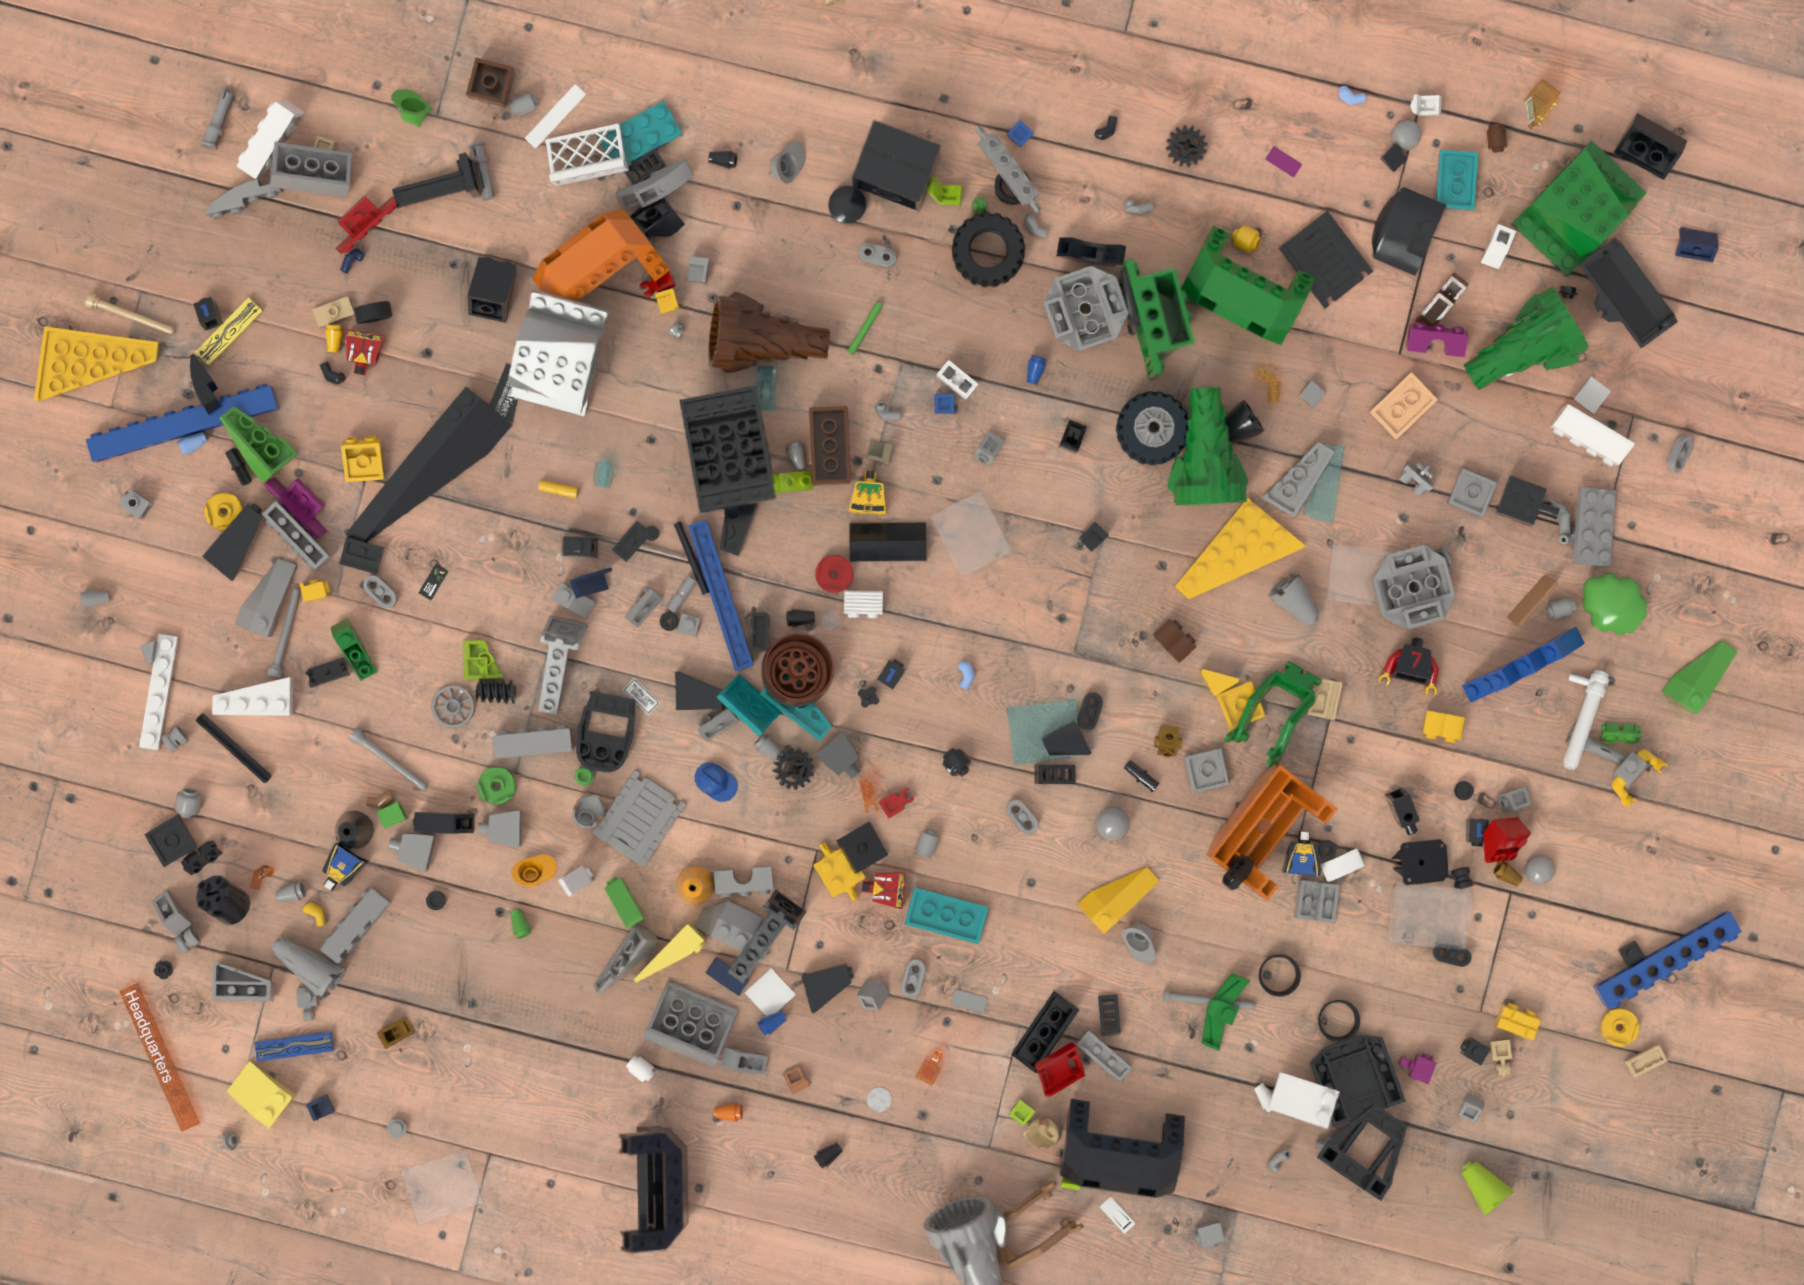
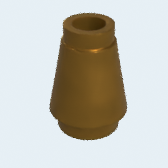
M1499 862L1494 868L1493 874L1496 875V878L1516 887L1521 884L1523 877L1508 862Z

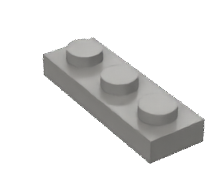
M1090 1030L1076 1043L1080 1049L1119 1082L1132 1069L1127 1062Z

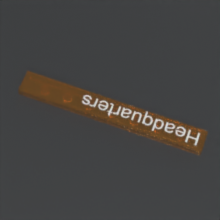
M139 983L119 991L181 1132L200 1124Z

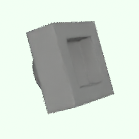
M682 614L677 632L696 637L701 619Z

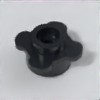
M870 686L869 689H860L858 691L862 707L866 708L870 704L876 705L879 703L875 687Z

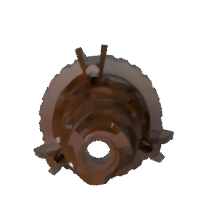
M734 292L729 297L717 296L712 312L709 334L708 359L710 367L722 368L724 372L731 373L756 366V360L771 362L772 359L788 360L790 358L808 360V357L827 359L830 329L804 326L799 324V322L789 321L785 317L770 316L771 313L762 312L764 309L763 304L739 292Z

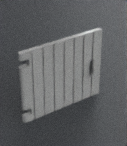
M635 770L593 834L644 867L686 803L681 800L679 805L676 806L673 804L676 796L646 776L642 782L639 781L637 778L640 772Z

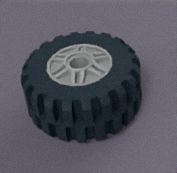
M1147 391L1130 399L1122 408L1117 419V440L1121 445V449L1129 455V458L1138 461L1140 464L1155 466L1174 459L1186 446L1188 420H1190L1188 419L1186 409L1181 405L1182 403L1179 400H1175L1172 395L1164 394L1161 391ZM1149 424L1157 426L1158 430L1156 433L1149 430Z

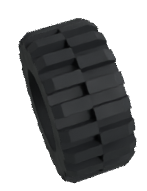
M984 212L981 215L978 213L973 215L972 218L966 219L962 226H959L952 244L953 262L957 271L962 274L965 280H969L971 284L975 286L976 284L981 285L984 288H987V286L998 287L1002 283L1009 282L1022 266L1025 256L1024 237L1020 233L1019 227L1013 224L1007 216L1005 218L999 213L990 214V212ZM985 232L999 235L1004 240L1007 249L1004 260L992 268L978 265L970 253L972 241L979 234Z

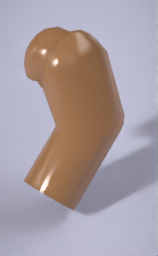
M386 790L379 798L368 797L367 806L381 809L387 807L394 800V792Z

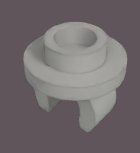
M227 1131L225 1134L218 1136V1139H223L224 1144L220 1146V1149H236L238 1137L234 1131Z

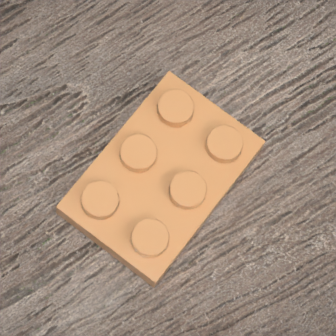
M1411 372L1369 413L1396 440L1438 399Z

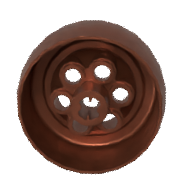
M803 633L785 635L777 639L764 654L761 664L763 684L772 698L781 704L790 707L810 705L824 696L831 686L834 677L833 658L823 642L814 636ZM793 654H800V658L795 659ZM806 659H809L813 664L808 665ZM787 660L788 666L783 667L781 661ZM801 665L803 669L801 672H797L794 667ZM810 672L814 674V679L812 680L807 677V674ZM788 674L790 680L784 681L782 676ZM800 680L803 686L797 687L795 682Z

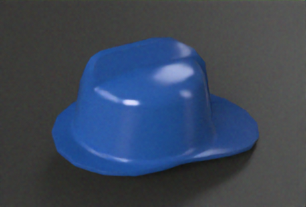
M707 762L700 765L695 772L696 786L712 799L726 802L736 795L738 787L736 779L719 765Z

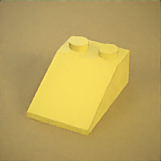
M252 1061L248 1062L227 1090V1093L268 1128H271L296 1096L295 1093Z

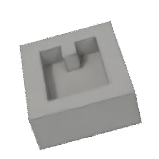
M988 431L974 457L979 462L990 466L1005 441Z
M1526 786L1497 795L1499 806L1503 813L1532 805Z

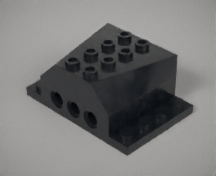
M756 386L681 399L680 406L699 512L705 513L776 499L773 469Z

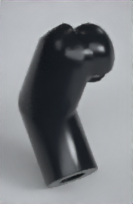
M1108 116L1107 126L1096 129L1094 133L1095 138L1106 140L1113 136L1118 118Z

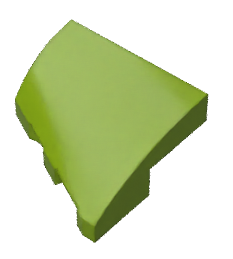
M465 640L462 642L464 680L503 678L502 672L500 673L495 664L493 655L488 651L485 640Z

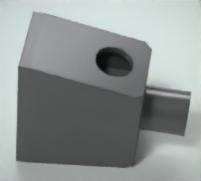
M844 732L840 733L815 755L837 775H840L845 770L853 779L861 772L854 764L859 759V756Z

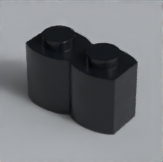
M753 612L750 619V626L753 631L750 636V648L752 651L766 652L770 642L767 633L770 627V617L768 613Z

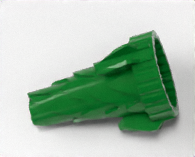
M1553 286L1540 294L1533 295L1515 317L1516 322L1506 328V332L1497 337L1492 344L1477 352L1478 356L1463 364L1478 390L1487 387L1505 375L1509 377L1516 372L1525 371L1535 364L1540 365L1543 363L1545 370L1573 365L1578 362L1580 354L1588 350L1589 345Z
M1204 387L1190 389L1191 420H1188L1186 451H1184V459L1182 457H1175L1168 481V489L1174 494L1175 505L1247 502L1246 486L1248 485V479L1237 455L1233 454L1232 442L1229 441L1228 427L1225 424V406H1221V388Z

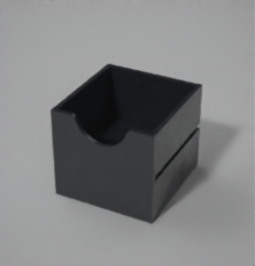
M873 120L852 175L853 187L919 212L928 190V183L931 181L940 158L941 145Z

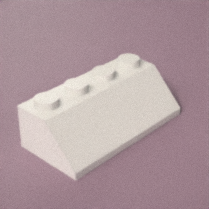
M1569 404L1560 408L1550 425V428L1554 429V434L1560 437L1566 436L1570 439L1569 442L1577 447L1583 446L1588 454L1594 457L1598 455L1603 458L1602 462L1611 467L1619 465L1635 444Z

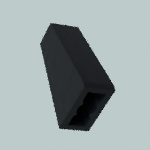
M248 503L202 556L231 581L235 579L263 517L262 509L255 503L252 505Z

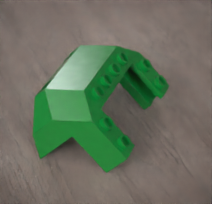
M1213 225L1181 286V291H1185L1186 297L1194 303L1263 339L1281 345L1306 301L1315 278L1306 272L1298 270L1287 290L1282 285L1276 284L1266 277L1249 270L1247 267L1237 264L1230 258L1220 255L1230 233Z

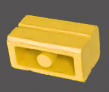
M1508 1003L1507 1006L1502 1004L1494 1026L1533 1041L1541 1019L1536 1017L1537 1013L1527 1009L1526 1012L1519 1011V1006Z

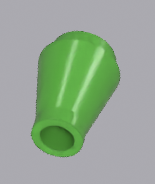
M521 909L510 912L513 934L516 935L517 939L530 935V929L532 928Z

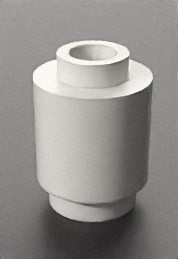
M634 1055L626 1065V1068L629 1069L628 1072L641 1082H644V1080L649 1081L655 1073L653 1071L654 1066L641 1056L637 1057Z

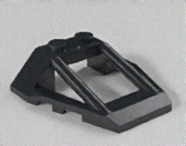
M1373 1104L1325 1143L1317 1158L1381 1201L1392 1185L1407 1125L1378 1105ZM1367 1123L1391 1138L1369 1169H1366L1345 1154ZM1350 1133V1135L1347 1137V1139L1344 1141V1143L1339 1149L1335 1147L1346 1135ZM1392 1151L1384 1176L1381 1178L1375 1172Z

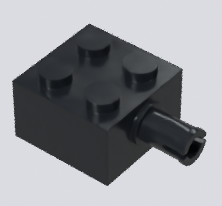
M1509 476L1495 514L1528 526H1533L1539 514L1556 520L1560 508L1544 503L1543 498L1547 488Z

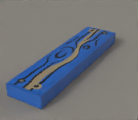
M332 1031L254 1042L257 1061L334 1051Z

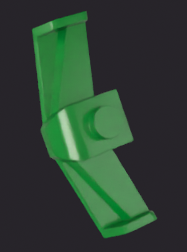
M1231 973L1215 996L1209 1001L1206 1008L1207 1012L1201 1043L1220 1051L1224 1023L1233 1024L1239 1007L1233 1003L1247 984L1250 983L1249 979Z

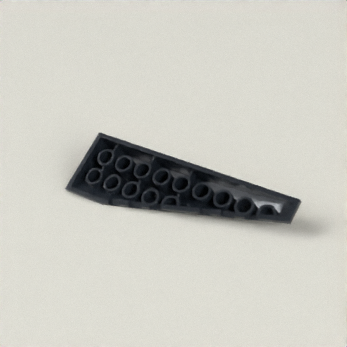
M465 387L398 467L345 535L364 542L370 541L400 517L410 512L451 480H454L462 472L487 456L512 427V424L472 390Z

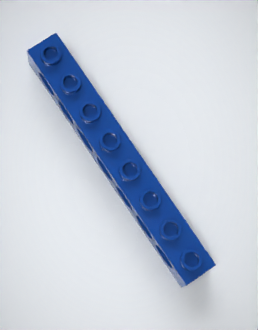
M1724 911L1647 955L1632 966L1626 967L1596 984L1593 988L1604 1007L1616 1008L1622 1004L1621 1001L1625 998L1631 999L1638 995L1639 990L1643 988L1647 990L1653 987L1655 981L1669 978L1674 970L1680 971L1686 968L1688 962L1692 960L1698 961L1705 957L1704 953L1710 950L1713 952L1721 948V944L1725 941L1731 942L1737 939L1738 934L1742 931L1731 912ZM1720 927L1722 929V935L1716 938L1714 935V931L1716 928ZM1700 937L1705 938V945L1703 947H1699L1697 943ZM1687 946L1689 949V953L1687 956L1683 957L1681 955V949ZM1667 956L1672 958V963L1669 966L1664 964V959ZM1653 965L1656 971L1653 975L1649 976L1647 970ZM1634 975L1639 977V982L1636 985L1631 984V978ZM1620 984L1622 986V992L1616 995L1614 993V988L1616 985Z

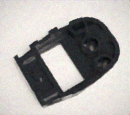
M590 691L589 700L583 709L577 729V758L588 769L613 772L624 764L633 740L635 699ZM591 711L629 718L625 738L588 731Z

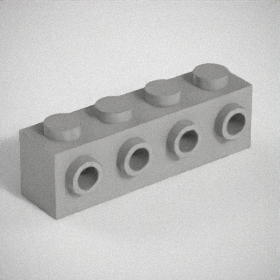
M275 501L262 513L266 518L264 521L271 528L275 527L279 531L277 535L284 542L288 541L292 545L291 549L298 556L302 555L305 558L304 563L311 570H320L332 558L328 551L280 502Z
M566 725L555 726V730L539 727L536 728V732H528V729H517L516 734H509V730L497 731L498 735L493 736L495 759L574 751L572 729H567Z

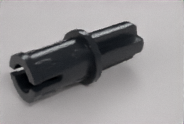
M232 448L226 451L225 455L232 466L231 470L235 472L241 485L245 486L251 483L252 480L245 468L246 463L242 462L237 449Z
M1132 760L1128 761L1124 766V769L1137 779V783H1142L1151 792L1159 785V782L1146 773L1147 770H1142Z

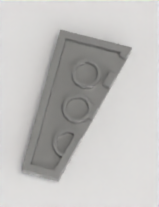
M1318 442L1263 499L1296 518L1336 452Z

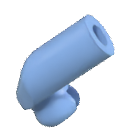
M1347 86L1339 88V97L1346 104L1353 105L1366 102L1365 93L1353 94Z

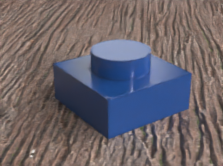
M1021 120L1007 133V136L1020 148L1034 135Z
M935 394V414H954V394Z

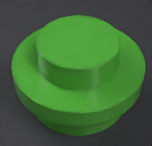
M976 196L974 201H972V209L977 214L979 213V215L987 212V203L984 197Z
M580 767L576 770L575 780L578 784L586 786L592 783L594 773L591 769Z

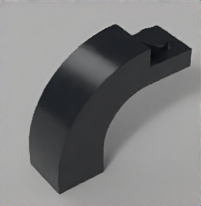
M1059 237L1056 256L1095 265H1123L1126 246L1098 244L1072 237Z

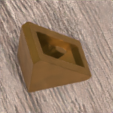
M406 1016L376 1032L384 1049L415 1033Z

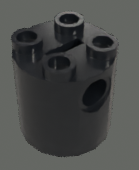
M212 876L199 882L196 896L198 908L226 925H234L247 915L250 908V898L244 890L223 876Z

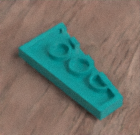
M788 674L782 676L784 681L790 680ZM766 688L759 694L819 742L832 727L813 703L802 707H790L773 699Z

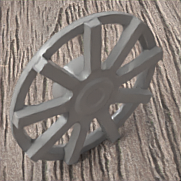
M449 685L441 688L435 694L431 708L433 716L439 724L447 728H459L470 721L474 714L475 704L472 695L465 688ZM451 689H459L456 698H453ZM448 690L449 700L442 697L440 693ZM462 692H464L469 698L460 702L459 698ZM437 697L445 702L444 706H435ZM471 702V710L461 707L462 704ZM435 709H445L446 711L438 718ZM460 711L470 713L465 721L460 715ZM447 714H450L449 724L441 721ZM454 715L458 716L461 721L460 724L453 725Z

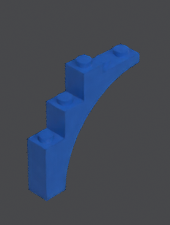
M1574 627L1507 664L1463 684L1462 687L1470 702H1473L1491 693L1505 689L1520 679L1536 673L1548 664L1564 658L1584 645L1585 642L1577 627Z

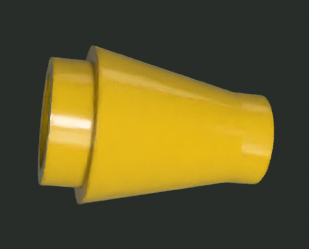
M327 324V329H325L327 352H339L344 332L342 325Z

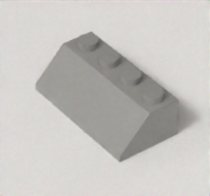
M274 142L269 187L347 197L350 187L352 153Z

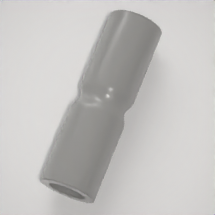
M687 576L678 592L675 593L666 607L676 613L684 602L685 597L689 595L697 582Z

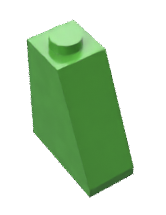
M614 877L606 882L608 886L604 889L627 929L646 917L622 877L620 879Z

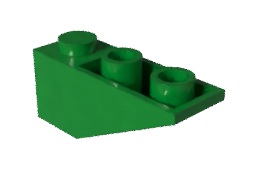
M348 618L331 626L332 637L360 681L377 673L371 658Z

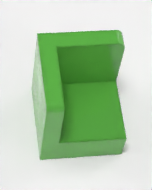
M400 801L377 811L378 817L385 829L408 819Z

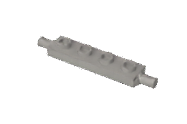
M982 125L977 127L975 131L981 138L978 143L981 150L1022 206L1030 205L1035 213H1038L1042 209L1036 201L1039 192L995 132L987 134Z

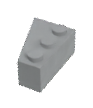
M214 961L212 1000L227 1002H274V982Z

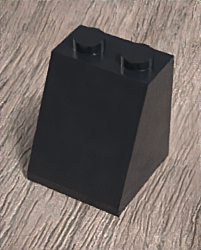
M478 257L467 295L468 315L506 323L516 279V265L507 261L500 262L488 257Z

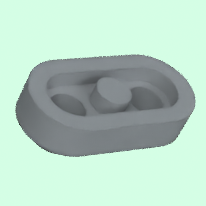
M865 243L859 248V258L865 263L890 268L896 262V254L892 249L871 243ZM865 250H871L872 254L870 256H866L864 254ZM885 254L890 256L888 261L883 260Z
M1682 434L1676 438L1671 454L1667 458L1669 470L1680 472L1684 468L1693 446L1691 436Z
M369 576L364 580V590L381 607L391 608L396 604V593L381 578ZM372 582L377 583V587L375 589L371 588ZM386 595L391 597L390 602H385L384 598Z
M1010 801L1006 808L1007 814L1023 833H1034L1038 827L1036 818L1022 801ZM1014 806H1019L1020 810L1018 813L1012 811ZM1026 821H1031L1032 825L1030 828L1024 826Z
M918 959L911 960L907 964L901 984L902 993L909 998L919 994L925 974V965ZM917 965L919 971L913 972L912 967ZM913 984L914 990L909 991L907 986Z

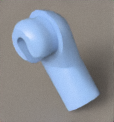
M961 661L958 668L962 671L964 678L959 686L968 690L975 677V673L969 662Z

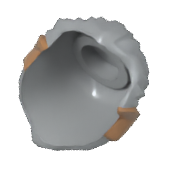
M587 795L577 800L573 807L572 817L579 828H596L603 821L605 807L599 795Z

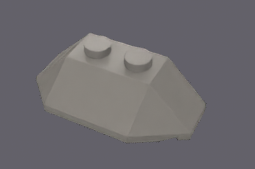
M730 901L704 908L695 927L709 936L743 951L764 920L763 917ZM767 950L766 953L763 955V957L761 958V960H764V958H765V956H766L768 950Z

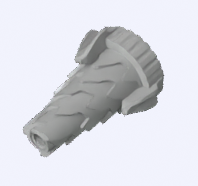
M976 1196L955 1200L938 1208L926 1218L923 1227L931 1247L937 1250L940 1249V1256L952 1268L954 1274H957L961 1285H1001L1003 1283L999 1271L995 1244L1001 1248L1006 1246L1005 1219L1002 1212L994 1209L993 1203L988 1198Z

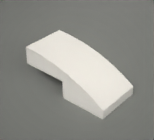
M1358 848L1326 861L1320 864L1327 882H1330L1364 867L1365 863Z

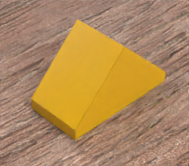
M1200 669L1199 672L1213 696L1239 682L1238 678L1205 669Z

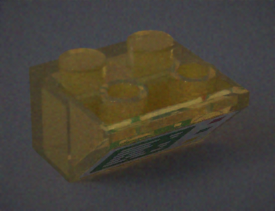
M1544 79L1535 85L1524 100L1528 127L1530 129L1535 125L1539 127L1549 115L1546 112H1550L1560 101L1558 96L1561 92Z

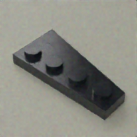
M759 502L724 509L725 516L720 550L736 556L740 555Z

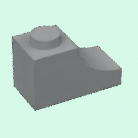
M725 1047L721 1066L733 1071L764 1075L768 1056Z

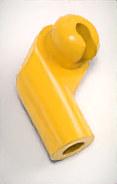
M313 902L303 905V912L315 917L317 927L327 925L322 907Z

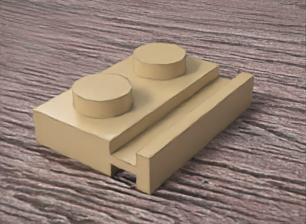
M1320 678L1322 679L1321 684L1312 687V691L1315 692L1316 701L1307 712V715L1335 720L1343 683Z

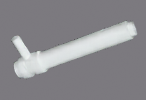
M1594 670L1590 679L1572 673L1569 676V681L1587 686L1585 690L1587 694L1563 760L1564 767L1567 769L1575 770V767L1579 765L1601 698H1604L1605 687L1609 683V674L1604 671Z

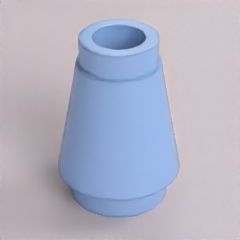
M203 432L182 437L177 443L183 455H190L204 445V443H207Z

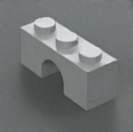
M772 866L753 867L752 879L748 883L738 882L734 876V869L714 871L716 895L720 894V898L732 897V893H739V896L751 895V891H758L759 894H769L770 890L774 889Z

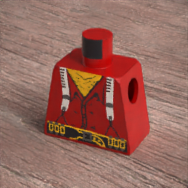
M347 329L346 358L347 361L355 363L354 374L365 375L367 365L376 366L386 337L384 335Z
M906 872L875 874L874 882L863 881L862 892L873 893V902L903 909Z

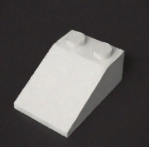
M1279 1072L1268 1109L1328 1129L1339 1091Z

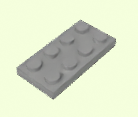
M1578 487L1572 564L1610 567L1616 500L1615 490Z

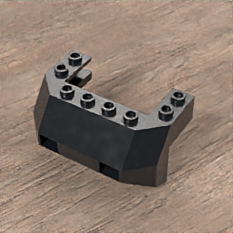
M1076 1099L1070 1100L1067 1112L1065 1146L1059 1166L1060 1176L1079 1187L1158 1198L1175 1191L1184 1147L1185 1116L1166 1113L1165 1123L1163 1122L1161 1143L1090 1133L1088 1132L1090 1102Z
M660 1126L636 1127V1132L619 1134V1138H621L619 1153L637 1155L638 1229L621 1231L623 1238L621 1251L631 1254L667 1250L689 1224L687 1146L669 1128Z

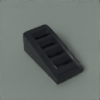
M654 148L629 166V171L624 173L634 185L646 180L651 176V173L664 168L666 164ZM651 157H654L658 163L656 166L651 161ZM647 161L652 169L648 170L644 162ZM641 165V167L645 171L644 175L641 174V172L637 168L638 166ZM632 170H635L639 179L636 180L631 173Z
M1035 765L1034 783L1075 784V765ZM1050 769H1052V780H1050ZM1057 769H1060V780H1057ZM1065 769H1068V780H1065Z
M1117 995L1098 996L1102 1036L1121 1035ZM1114 1001V1005L1103 1006V1002ZM1115 1009V1013H1103V1010ZM1104 1018H1116L1115 1021H1104ZM1116 1025L1115 1029H1105V1026Z

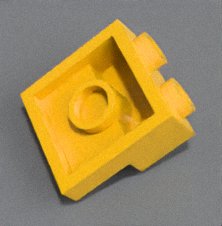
M375 435L366 436L364 440H357V437H348L342 442L341 451L346 482L383 480L385 478L381 438L376 439Z

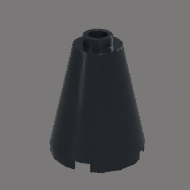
M1245 400L1240 402L1225 417L1229 441L1232 444L1264 432L1260 421L1255 417L1253 410Z
M359 811L344 813L338 819L335 826V834L338 841L349 849H359L367 845L374 832L373 823L369 816Z

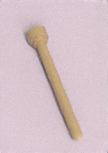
M89 292L86 298L85 306L91 309L99 307L168 334L175 332V329L169 325L102 301L95 293Z

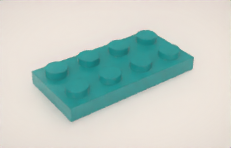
M665 101L620 124L625 159L628 164L640 159L652 149H658L682 136ZM616 130L609 131L605 138L613 142L617 136ZM603 140L601 146L606 152L611 144ZM614 147L608 156L612 159L619 158V150Z
M914 887L905 925L979 944L989 907Z

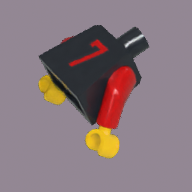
M1412 638L1411 645L1404 644L1402 649H1397L1388 658L1383 669L1384 674H1381L1378 678L1379 683L1382 677H1387L1386 685L1390 683L1389 675L1392 674V678L1426 685L1424 687L1426 695L1428 694V689L1433 688L1432 694L1436 695L1437 689L1434 685L1437 683L1439 667L1435 658L1431 656V650L1422 648L1423 639Z

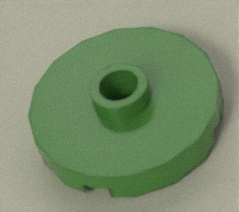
M492 767L481 774L477 785L478 792L482 799L490 804H504L515 794L516 781L512 773L506 768ZM495 782L500 783L501 787L499 789L494 788Z

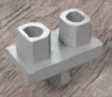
M1408 461L1399 479L1408 484L1414 478L1418 483L1412 490L1421 496L1426 491L1430 492L1434 486V483L1428 479L1434 475L1429 471L1432 465L1428 463L1424 467L1419 462L1414 467Z

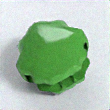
M1606 573L1599 577H1591L1585 581L1582 606L1585 611L1591 614V624L1602 632L1613 631L1617 635L1633 633L1646 618L1647 600L1641 595L1639 584L1630 577L1619 579L1613 573Z

